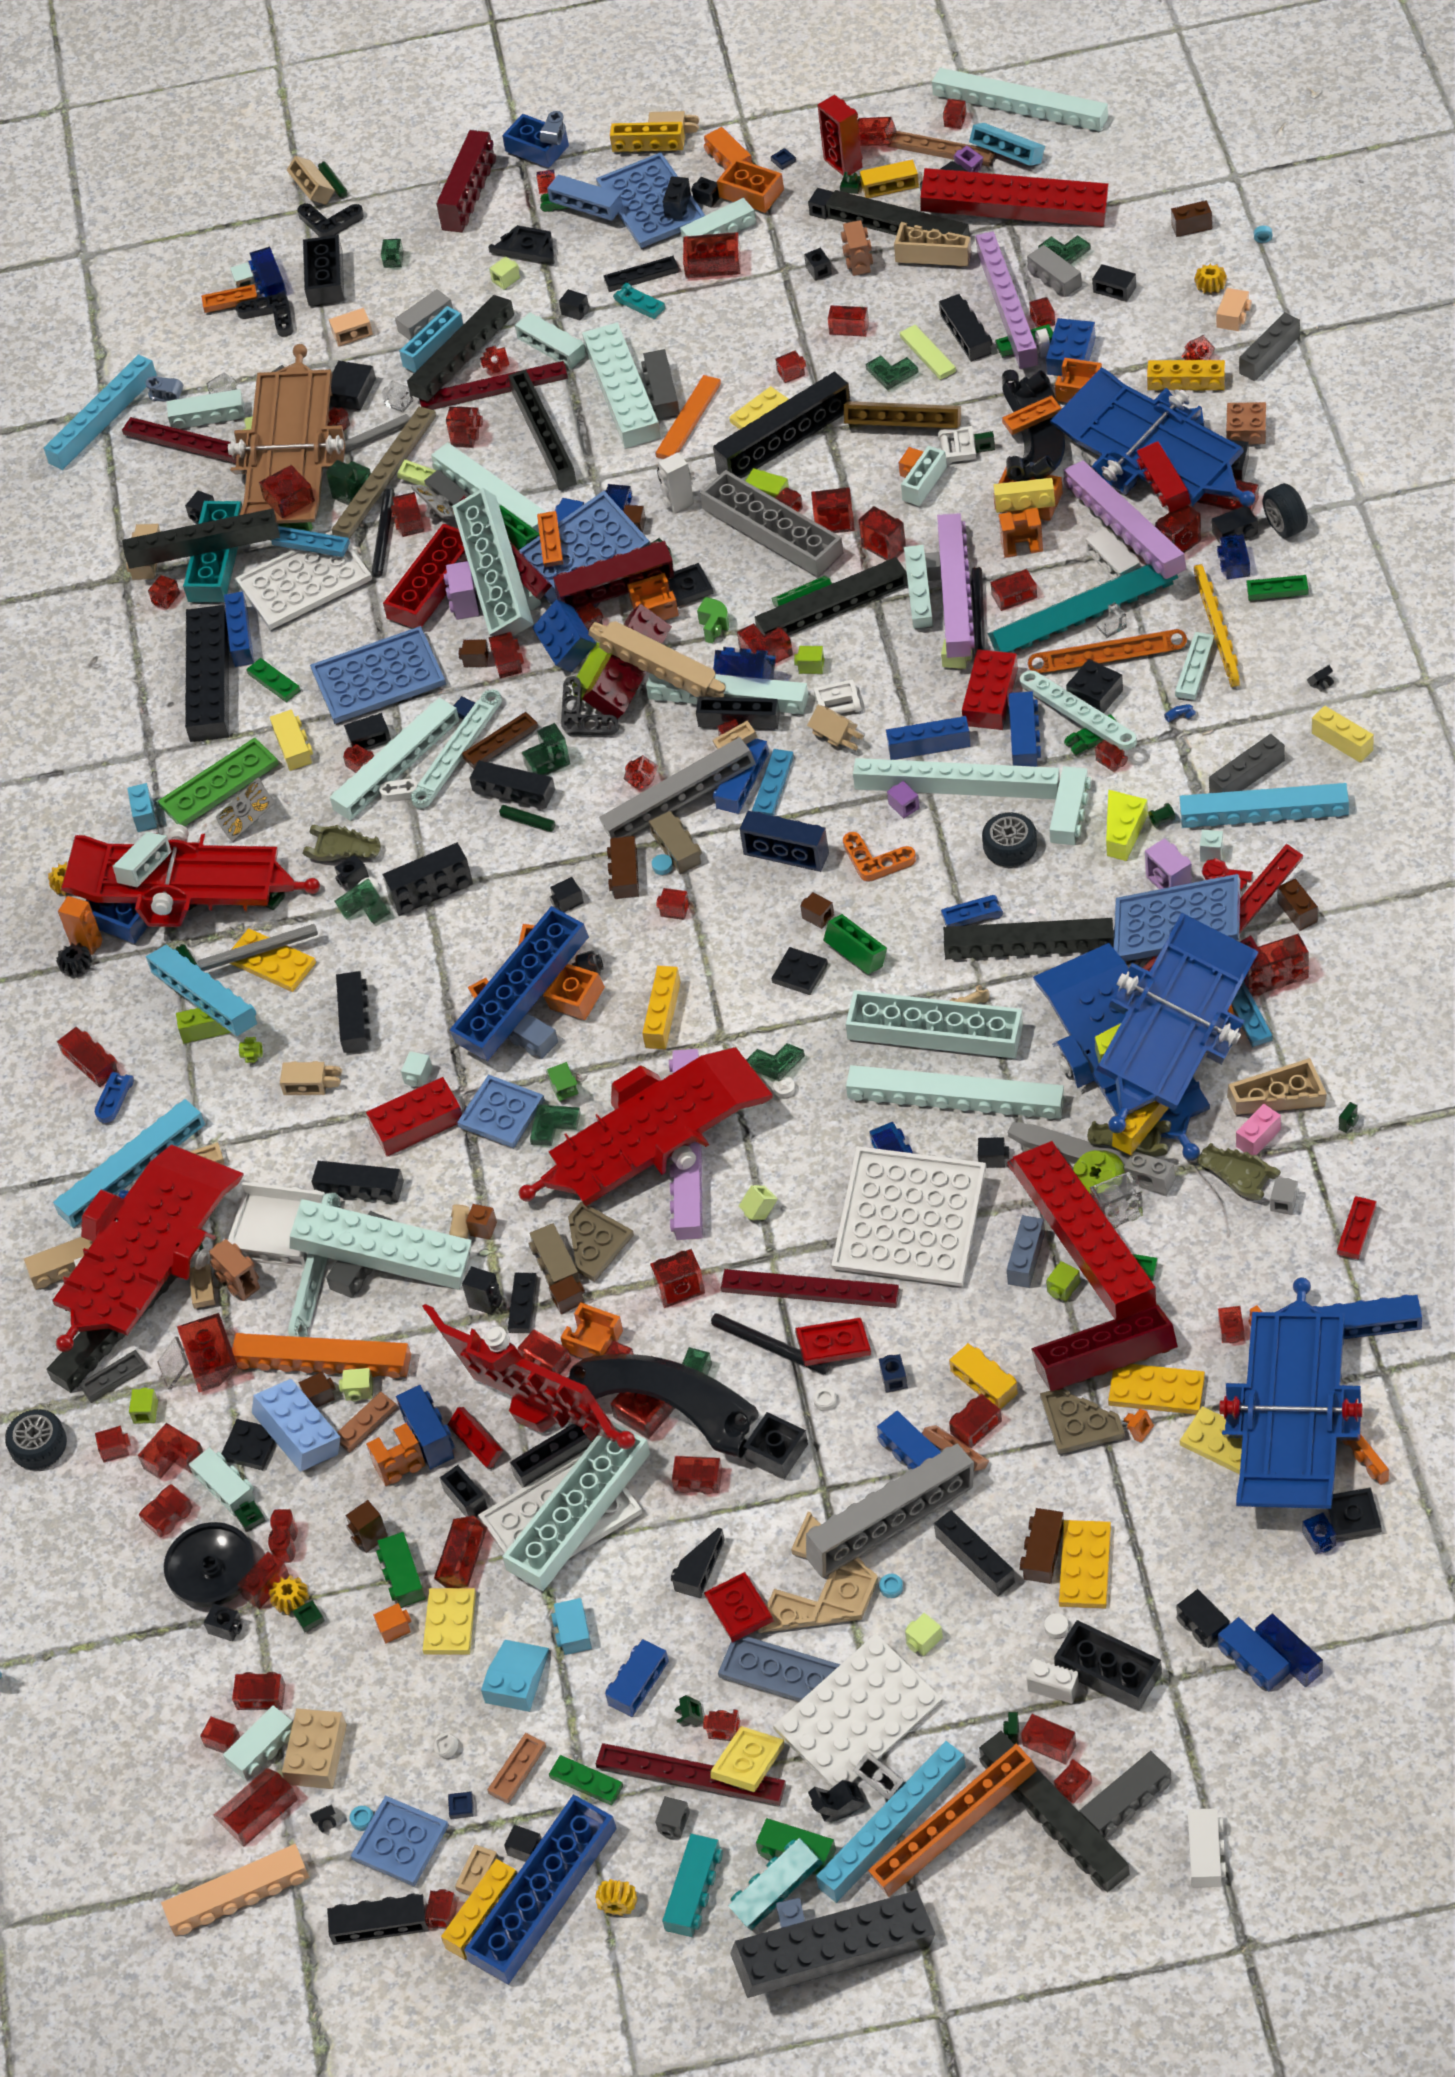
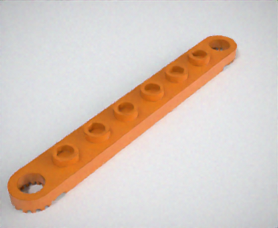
M1172 629L1039 652L1029 657L1027 665L1031 671L1044 673L1080 667L1088 659L1097 663L1167 652L1183 648L1187 642V637L1182 630ZM1178 633L1182 636V642L1179 645H1174L1171 642V637L1173 634ZM1039 657L1043 660V666L1040 669H1035L1032 666V662L1035 658Z

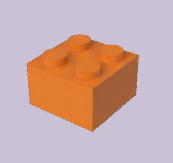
M567 964L550 984L543 996L551 1010L586 1020L605 986L598 973Z

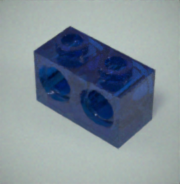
M1244 535L1220 537L1217 555L1218 558L1222 557L1220 568L1221 572H1225L1226 579L1250 577V560Z

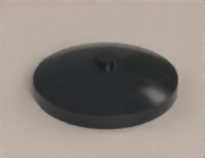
M208 1522L191 1527L173 1541L164 1559V1576L172 1593L182 1602L197 1607H212L213 1603L221 1605L234 1599L247 1587L255 1571L256 1558L251 1542L241 1530L226 1523Z

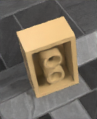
M296 1708L282 1769L287 1785L333 1789L347 1727L342 1712Z

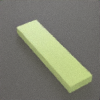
M916 325L899 332L900 338L939 380L956 372V367Z

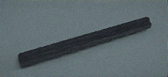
M386 488L383 494L371 571L373 577H381L383 574L395 496L393 488Z
M973 567L971 570L974 658L977 649L985 650L983 577L981 567Z
M715 1313L711 1318L713 1326L805 1366L800 1349L721 1314ZM830 1363L805 1367L821 1374H826L830 1368Z

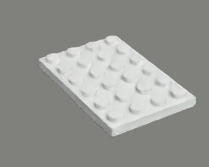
M332 531L326 533L328 535H333ZM350 545L344 557L293 549L235 578L239 588L270 630L373 580L371 573Z
M585 1451L478 1515L479 1520L504 1554ZM626 1487L623 1488L571 1557L643 1514L641 1507Z
M875 1633L773 1725V1729L833 1788L841 1780L854 1783L860 1776L853 1769L867 1751L880 1759L942 1702V1698Z

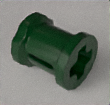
M1165 803L1164 807L1155 811L1151 810L1148 812L1149 819L1155 828L1168 820H1175L1174 810L1169 803Z

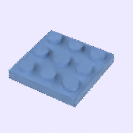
M488 1074L457 1124L459 1128L514 1148L545 1101V1098L540 1093Z
M385 1795L352 1852L351 1858L358 1863L415 1887L449 1827L448 1822Z

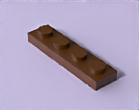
M525 711L464 751L462 757L474 769L478 760L487 762L539 728L538 723Z

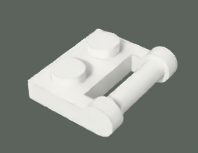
M972 426L944 429L938 432V439L941 441L942 450L946 454V465L956 461L976 459ZM950 438H954L956 452L950 453L948 442Z
M853 679L814 688L817 704L826 707L852 701L853 703L829 709L838 714L861 711Z

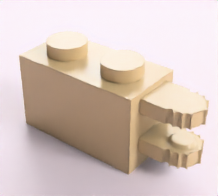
M685 111L649 112L648 122H682L684 136L686 133H696L699 128L697 124L700 120L696 115H685Z
M819 704L807 724L808 727L813 729V734L821 738L826 736L829 738L828 742L837 747L841 744L856 751L858 746L850 742L852 736L861 740L864 737L863 734L856 731L858 724Z
M318 1061L283 1062L280 1077L283 1095H325L326 1088L340 1086L341 1080L337 1076H341L342 1069L338 1066H325L324 1062Z

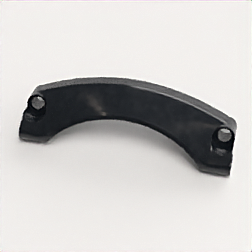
M1006 370L1002 374L1003 394L1013 412L1051 395L1056 400L1050 380L1042 370H1039L1030 378L1024 377L1020 381L1019 375L1015 370ZM1053 417L1021 431L1024 441L1023 458L1009 456L1006 459L1007 476L1009 479L1015 481H1027L1032 477L1044 479L1058 468L1064 456L1065 433L1050 422Z
M609 1354L586 1357L571 1367L569 1377H567L587 1386L595 1399L615 1393H638L659 1399L673 1406L689 1418L702 1432L715 1451L737 1458L744 1456L743 1446L747 1439L743 1438V1436L749 1432L750 1425L759 1416L758 1410L754 1405L721 1382L691 1367L664 1358L638 1354Z

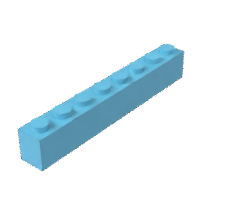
M138 354L44 447L48 463L63 470L146 388V380L149 377L157 376L153 361Z
M1346 783L1179 796L1182 828L1349 815Z
M164 945L146 956L152 974L235 1036L257 1025L255 1018L257 1013L251 1004L248 1005L240 996L234 995L229 988L226 989L218 980L215 981L209 973H204L198 965L192 964L187 957L181 956L176 949L173 950L168 945Z
M186 1099L176 1104L150 1127L143 1130L132 1141L126 1143L114 1155L108 1157L104 1163L94 1168L82 1180L76 1182L72 1188L61 1194L53 1202L58 1215L74 1229L82 1222L83 1213L101 1189L117 1195L135 1181L149 1162L171 1144L178 1147L205 1126L201 1112Z
M945 1741L816 1875L818 1888L837 1903L966 1768L964 1754Z

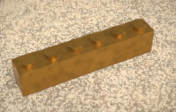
M848 401L844 404V424L958 428L961 425V406Z

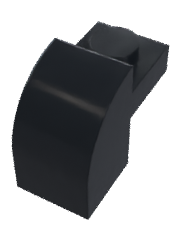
M841 1780L830 1790L813 1787L808 1791L813 1809L821 1814L824 1822H833L845 1818L866 1804L857 1783Z

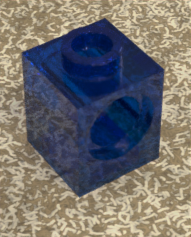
M1324 1512L1302 1521V1533L1315 1555L1321 1552H1329L1336 1546V1533ZM1317 1534H1323V1535H1325V1536H1323V1537H1318V1536H1316V1535H1317Z

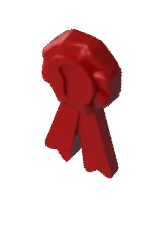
M1217 858L1207 860L1202 868V874L1206 880L1238 874L1240 878V891L1247 886V882L1250 883L1252 881V871L1228 869L1225 862Z

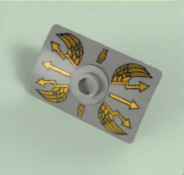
M412 485V490L429 505L425 512L426 517L434 520H439L440 517L456 519L454 511L449 507V500L440 494L437 496L426 486Z
M258 777L216 816V819L230 841H234L254 822L258 821L259 817L275 804V801Z

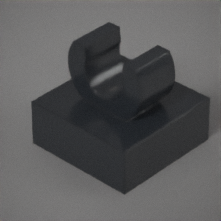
M1327 665L1310 676L1307 681L1310 686L1317 683L1318 690L1323 691L1326 689L1323 681L1327 682L1329 687L1334 684V680L1328 676L1333 670L1330 665Z
M332 1804L310 1813L313 1823L318 1822V1828L321 1832L325 1831L323 1828L325 1820L331 1821L333 1827L336 1826V1820L331 1816L336 1814Z

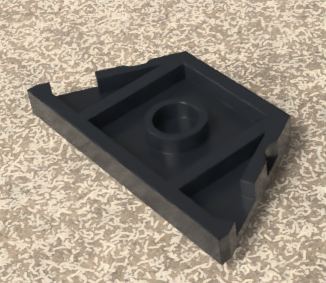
M517 225L509 233L501 236L500 242L496 245L490 244L488 247L490 253L549 264L555 263L551 231Z

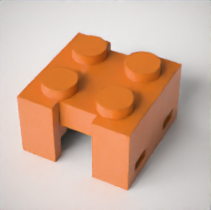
M1064 358L1062 376H1058L1055 383L1056 400L1068 403L1102 367V363Z
M1038 508L1026 509L1018 514L1011 512L998 514L1000 541L1004 558L1017 556L1015 543L1028 541L1030 553L1043 552L1042 526Z
M665 573L627 584L633 609L642 604L663 620L679 616L676 598L673 592H670Z
M580 1302L574 1313L577 1324L575 1333L572 1332L571 1327L567 1326L560 1337L564 1352L580 1358L609 1355L611 1343L617 1342L623 1332L620 1316Z
M407 1423L393 1429L400 1444L389 1450L386 1449L380 1437L366 1443L373 1466L385 1486L397 1483L401 1480L402 1475L409 1471L415 1473L426 1466L419 1443Z

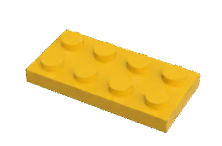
M248 928L232 949L269 937ZM285 945L229 964L294 992L314 967L316 960L312 956Z
M1129 1364L1124 1368L1114 1369L1108 1406L1197 1415L1201 1408L1205 1371Z
M1064 1520L1059 1607L1106 1609L1111 1522Z

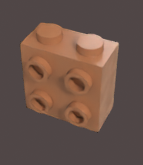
M861 220L844 223L841 239L842 243H845L842 246L844 257H848L846 258L847 269H851L853 276L871 273L870 265L873 264L872 254L869 253L872 251L870 239L866 240L868 238L867 228H863Z
M1266 402L1227 403L1226 439L1246 441L1249 444H1266Z
M225 1239L209 1251L212 1259L210 1264L216 1270L214 1275L220 1283L225 1282L228 1285L227 1288L234 1297L238 1296L244 1301L260 1289L258 1283L259 1276L253 1269L255 1264L248 1256L244 1257L242 1255V1251L237 1244H231Z

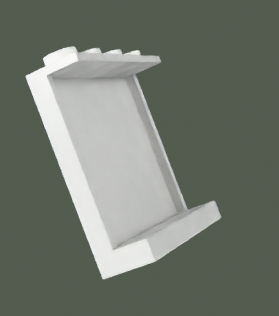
M242 1182L244 1194L228 1241L231 1244H237L242 1251V1255L244 1257L248 1256L253 1262L304 1268L307 1253L290 1249L291 1230L301 1199L322 1203L325 1193L318 1190H302L297 1187L286 1188L278 1185H263L257 1182Z

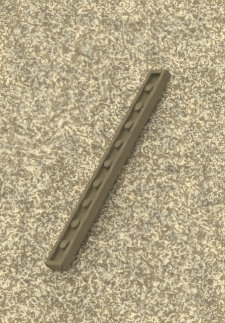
M423 407L417 408L331 529L333 535L351 538L397 473L404 459L406 460L435 419V410Z

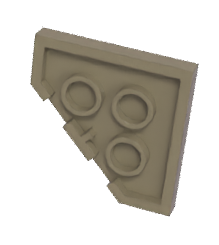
M582 1202L568 1216L576 1269L578 1273L595 1282L634 1236L633 1230L589 1205L585 1207Z
M1064 1388L1040 1393L1058 1455L1125 1438L1119 1414L1103 1410L1098 1407V1404L1083 1397L1080 1399L1070 1394V1391Z

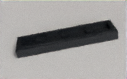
M673 255L606 274L603 277L608 291L611 292L621 289L625 283H629L632 286L678 273L679 267Z

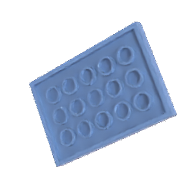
M661 152L596 178L598 186L621 193L623 207L619 211L618 216L640 248L681 232L680 227L705 216L694 198L690 196L683 219L665 218L662 201L671 176H678Z
M602 491L558 522L564 564L544 568L540 536L519 551L552 584V587L544 595L552 605L557 599L553 577L559 573L570 572L580 566L592 565L598 560L610 559L616 554H625L635 548L649 546L650 541L605 491Z
M421 626L310 665L334 724L446 685L444 676Z
M1235 874L1116 898L1113 948L1125 962L1159 955L1181 913L1235 940H1239V875Z

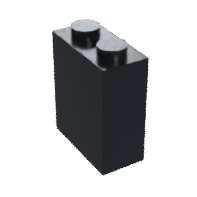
M338 360L332 372V396H330L329 406L361 411L376 380L373 366Z

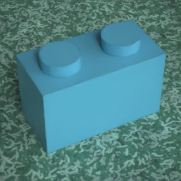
M147 783L128 787L131 812L137 832L157 828L152 797Z
M578 1598L555 1603V1613H552L551 1616L554 1627L559 1629V1633L555 1634L557 1646L563 1648L564 1655L592 1649L582 1599Z

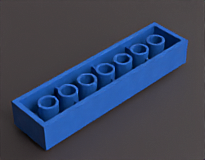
M551 906L450 1028L449 1031L454 1042L488 1062L589 938L584 923Z
M572 1795L464 1949L468 1962L502 1982L510 1984L617 1828L612 1815L580 1797Z

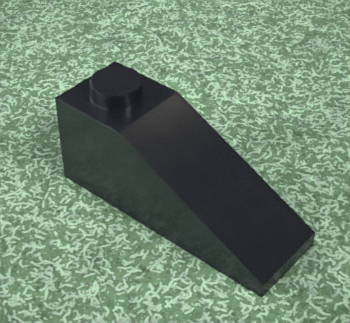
M717 1528L680 1560L677 1568L673 1569L671 1581L673 1582L675 1592L701 1599L725 1541L722 1528Z

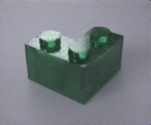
M336 460L326 471L332 498L349 505L370 476V468L354 461L346 464Z
M555 723L537 730L539 744L522 752L524 765L527 770L541 775L551 774L571 764L565 737Z

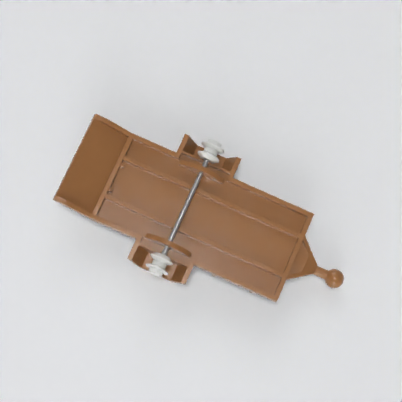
M297 344L293 347V355L296 357L295 363L276 372L257 373L252 427L250 430H235L236 443L232 440L231 444H228L229 455H232L233 459L237 455L236 467H231L230 471L235 475L247 474L244 503L240 515L274 508L278 523L315 522L320 505L323 468H326L328 471L343 470L345 440L342 425L327 426L328 422H330L328 414L330 396H332L331 369L311 370L304 365L303 358L307 355V348L303 344Z

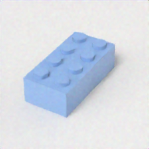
M292 1379L253 1395L252 1414L300 1472L338 1455L340 1436Z

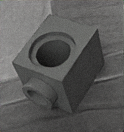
M664 1796L655 1821L657 1830L661 1835L668 1838L673 1836L681 1838L690 1814L686 1801Z

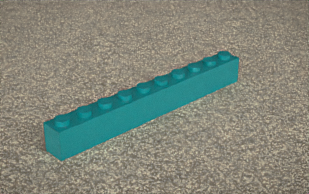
M1147 564L987 634L994 651L1015 653L1014 649L1030 647L1033 645L1032 641L1039 639V642L1050 638V633L1056 631L1059 634L1067 631V626L1074 624V626L1081 625L1086 622L1085 618L1092 616V619L1103 615V611L1108 608L1110 611L1120 608V603L1127 601L1128 604L1139 599L1138 595L1144 593L1147 596L1155 593V588L1159 586L1163 588L1169 587L1174 584L1173 580L1179 577L1176 574L1165 579L1160 573H1156L1150 564Z

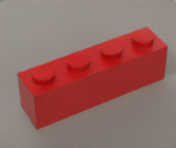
M1157 441L1137 450L1139 459H1136L1138 467L1140 470L1144 469V476L1148 483H1152L1151 488L1154 494H1159L1158 499L1161 506H1166L1169 513L1191 504L1187 488L1160 443Z

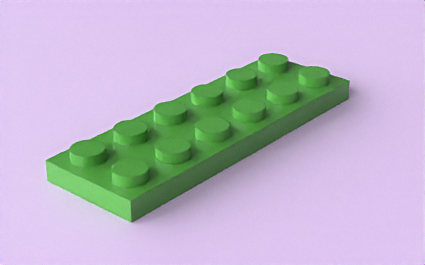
M254 737L158 800V804L176 824L186 826L279 765L278 759Z

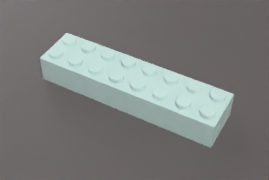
M618 322L582 332L586 353L624 448L660 439L658 420Z
M482 488L453 505L452 508L489 635L503 643L534 625L497 498L494 494Z
M856 990L853 992L846 1020L848 1040L1015 1059L1023 1028L1022 1009Z
M301 1199L290 1234V1249L460 1290L471 1252L472 1240Z
M612 1420L610 1422L618 1432L629 1431L635 1436L634 1446L630 1449H622L618 1446L617 1441L613 1442L598 1435L502 1556L507 1571L542 1591L550 1584L650 1455L646 1439Z

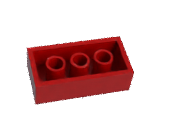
M834 94L817 104L823 158L842 176L844 172H847V175H851L863 168V156L861 154V141L859 138L860 129L857 119L858 113L854 108L848 106L843 99Z
M977 649L962 707V716H966L968 727L1003 730L1009 708V693L1013 692L1018 671L1017 653Z
M441 1077L366 1111V1115L374 1135L388 1157L457 1125L458 1120L462 1116V1111L444 1077Z

